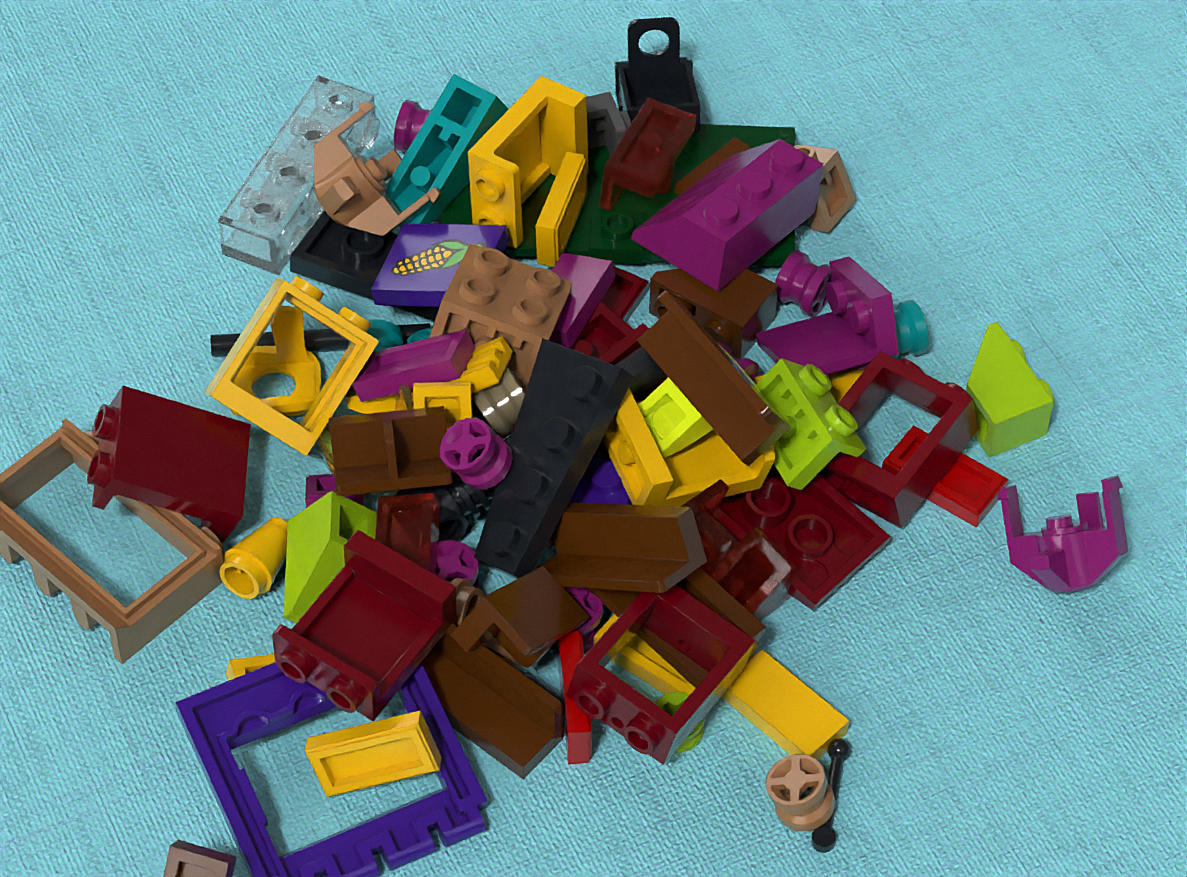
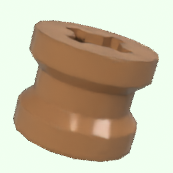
M794 754L782 758L769 770L765 782L767 793L775 805L778 818L784 826L794 831H809L817 829L828 821L834 812L836 801L834 792L827 782L824 768L817 759L805 754ZM809 790L810 793L801 799L802 793Z

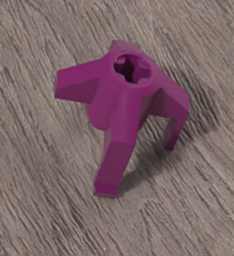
M1112 476L1101 480L1107 524L1105 527L1099 492L1076 494L1080 521L1072 522V515L1052 516L1046 518V527L1041 528L1040 532L1024 533L1016 485L1000 488L998 500H1001L1010 563L1052 592H1071L1095 586L1128 552L1119 489L1123 488L1119 477Z

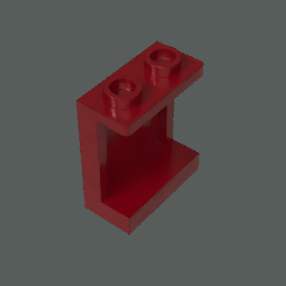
M123 385L110 405H101L94 421L93 437L99 438V448L91 460L87 475L88 484L94 485L92 507L104 510L113 496H124L201 519V527L204 526L210 529L223 544L243 518L251 424Z
M357 529L344 545V567L292 629L280 624L272 633L275 663H277L279 669L287 677L298 683L309 682L324 691L331 702L341 710L348 713L357 711L374 721L457 618L456 586Z

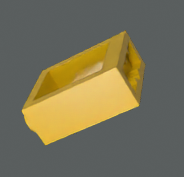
M295 276L291 283L276 278L204 393L307 456L379 340L366 333L371 323L357 313L342 306L337 314L321 304L320 300L324 293L298 276ZM284 300L351 342L300 424L292 421L232 383Z

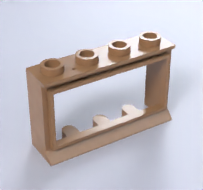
M65 418L60 429L0 474V555L8 563H13L20 556L27 560L32 566L36 585L46 596L50 597L58 589L64 592L70 598L76 621L85 630H89L97 623L108 630L114 658L121 664H124L223 583L219 570L223 564L222 554L224 553V548L218 537L210 529L204 526L197 528L182 513L115 495L114 497L187 557L186 560L129 606L125 607L13 511V509L73 463L88 474L91 460L99 448V438L93 437V432L89 430L83 433Z

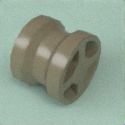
M508 367L505 369L499 383L472 394L476 405L502 439L513 433L526 389Z

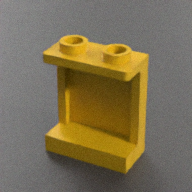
M540 76L468 151L473 225H506L509 237L507 245L517 248L523 242L521 205L550 174L557 175L566 151L585 155L587 174L589 173L587 103L585 94Z
M630 388L602 438L603 444L618 475L622 479V484L632 505L683 507L761 488L775 461V447L773 444L750 466H747L714 429L682 450L663 458L638 407L643 401L636 402Z

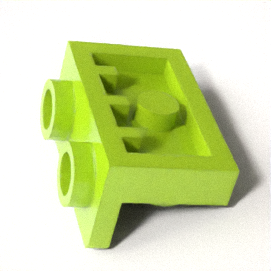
M781 358L756 384L763 396L791 426L774 443L775 461L773 464L787 486L802 490L839 452L859 457L866 450L863 442L855 432L858 429L856 420L847 410L838 405L829 391L832 388L830 380L816 366L812 364L803 366Z

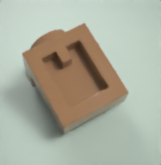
M795 145L794 147L824 164L815 213L807 220L811 230L829 233L856 201L841 156L836 149Z

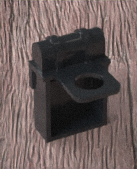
M673 17L633 20L627 28L628 61H617L614 64L617 107L619 112L626 111L628 113L633 137L700 132V102L693 77V62L688 60L687 57H680V27L678 21ZM660 30L668 36V45L664 50L655 54L646 53L641 50L638 45L639 39L647 31Z

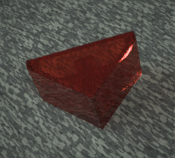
M756 526L745 535L710 577L761 622L783 605L797 567Z

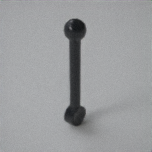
M841 738L834 739L827 747L828 755L831 758L827 782L834 792L835 801L837 800L843 761L851 753L849 743ZM834 812L826 823L812 832L811 845L818 852H829L835 846L836 834L832 829Z

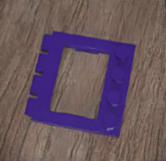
M275 662L176 702L178 717L250 877H378L380 873L373 857L376 854L381 853L387 868L392 871L435 853V845L429 833L435 829L445 847L486 831L479 811L486 808L487 799L422 663L418 665L397 693L403 703L402 708L405 714L421 710L442 757L440 770L435 771L443 788L280 857L267 832L268 820L244 768L239 770L231 750L337 706L331 702L324 691L309 682L298 683L287 677Z

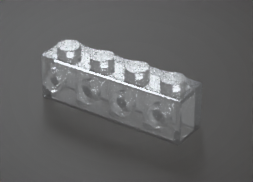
M319 75L316 77L218 219L222 255L276 275L281 274L290 260L291 253L324 211L315 196L314 145L361 109L358 104L372 101L375 104L373 94ZM375 109L341 135L357 156L361 154L364 148H371L378 136L380 121L375 116Z

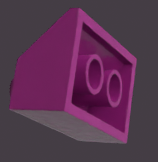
M781 139L733 154L635 229L632 234V240L714 290L719 291L815 213L824 164Z

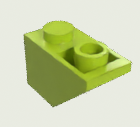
M998 321L989 324L968 379L966 391L973 398L979 428L974 437L987 456L992 457L1047 435L1051 412L1055 403L1051 388L1044 379H1038L1031 370L1018 341L1015 339L1010 340Z
M330 491L288 520L283 618L297 623L344 567V545L357 529L376 540L377 512L344 496H338L334 491Z

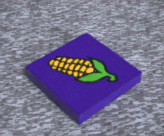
M403 224L371 288L374 304L379 306L440 307L442 298L468 246L474 244L482 248H493L504 253L509 242L506 225Z

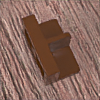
M444 406L329 418L336 495H354L453 483L452 471L444 464L440 457L441 441L447 432Z
M542 566L484 596L454 630L451 636L466 653L495 638L520 666L527 668L536 664L558 639L581 627L589 616L548 570Z

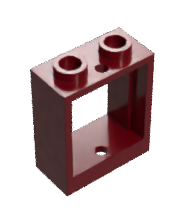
M879 351L838 403L856 420L858 429L855 432L860 429L888 392L941 419L897 475L860 456L854 457L839 452L818 474L849 501L902 529L979 428L973 398H971L966 390L955 383L947 382L944 384L926 375L919 366L910 360L900 359L898 361Z
M676 584L663 593L641 592L577 663L566 696L572 699L585 715L601 720L622 735L634 750L642 754H648L664 765L743 672L756 640ZM642 625L709 672L672 716L604 668Z

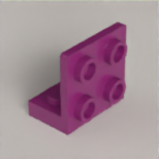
M850 256L829 262L831 282L826 284V296L832 310L831 313L761 331L756 334L757 345L775 363L783 358L803 366L812 364L819 368L827 377L829 373L851 367L856 369L867 368L879 351L889 356L899 354L892 293Z

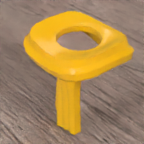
M281 305L270 322L276 346H255L232 383L258 398L252 390L258 378L270 373L288 375L295 381V389L290 396L258 399L286 417L299 416L307 413L321 391V367L316 356L307 351L305 347L303 312L296 307ZM230 409V411L232 412V414L241 416V415H239L238 413H236V412H234L233 410Z

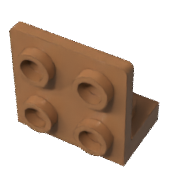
M470 244L442 298L429 338L466 329L474 346L477 347L503 336L513 351L506 369L509 367L525 389H527L542 338L550 340L573 284L568 280L558 277L557 274L548 269L534 268L508 258L499 250Z

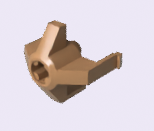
M372 101L358 104L361 109L314 145V189L318 202L336 223L376 235L386 236L429 201H432L433 204L436 203L442 192L438 187H434L402 213L399 212L385 192L387 190L385 182L392 177L402 160L395 149H392L378 161L374 157L367 160L362 155L357 156L341 136L376 108Z

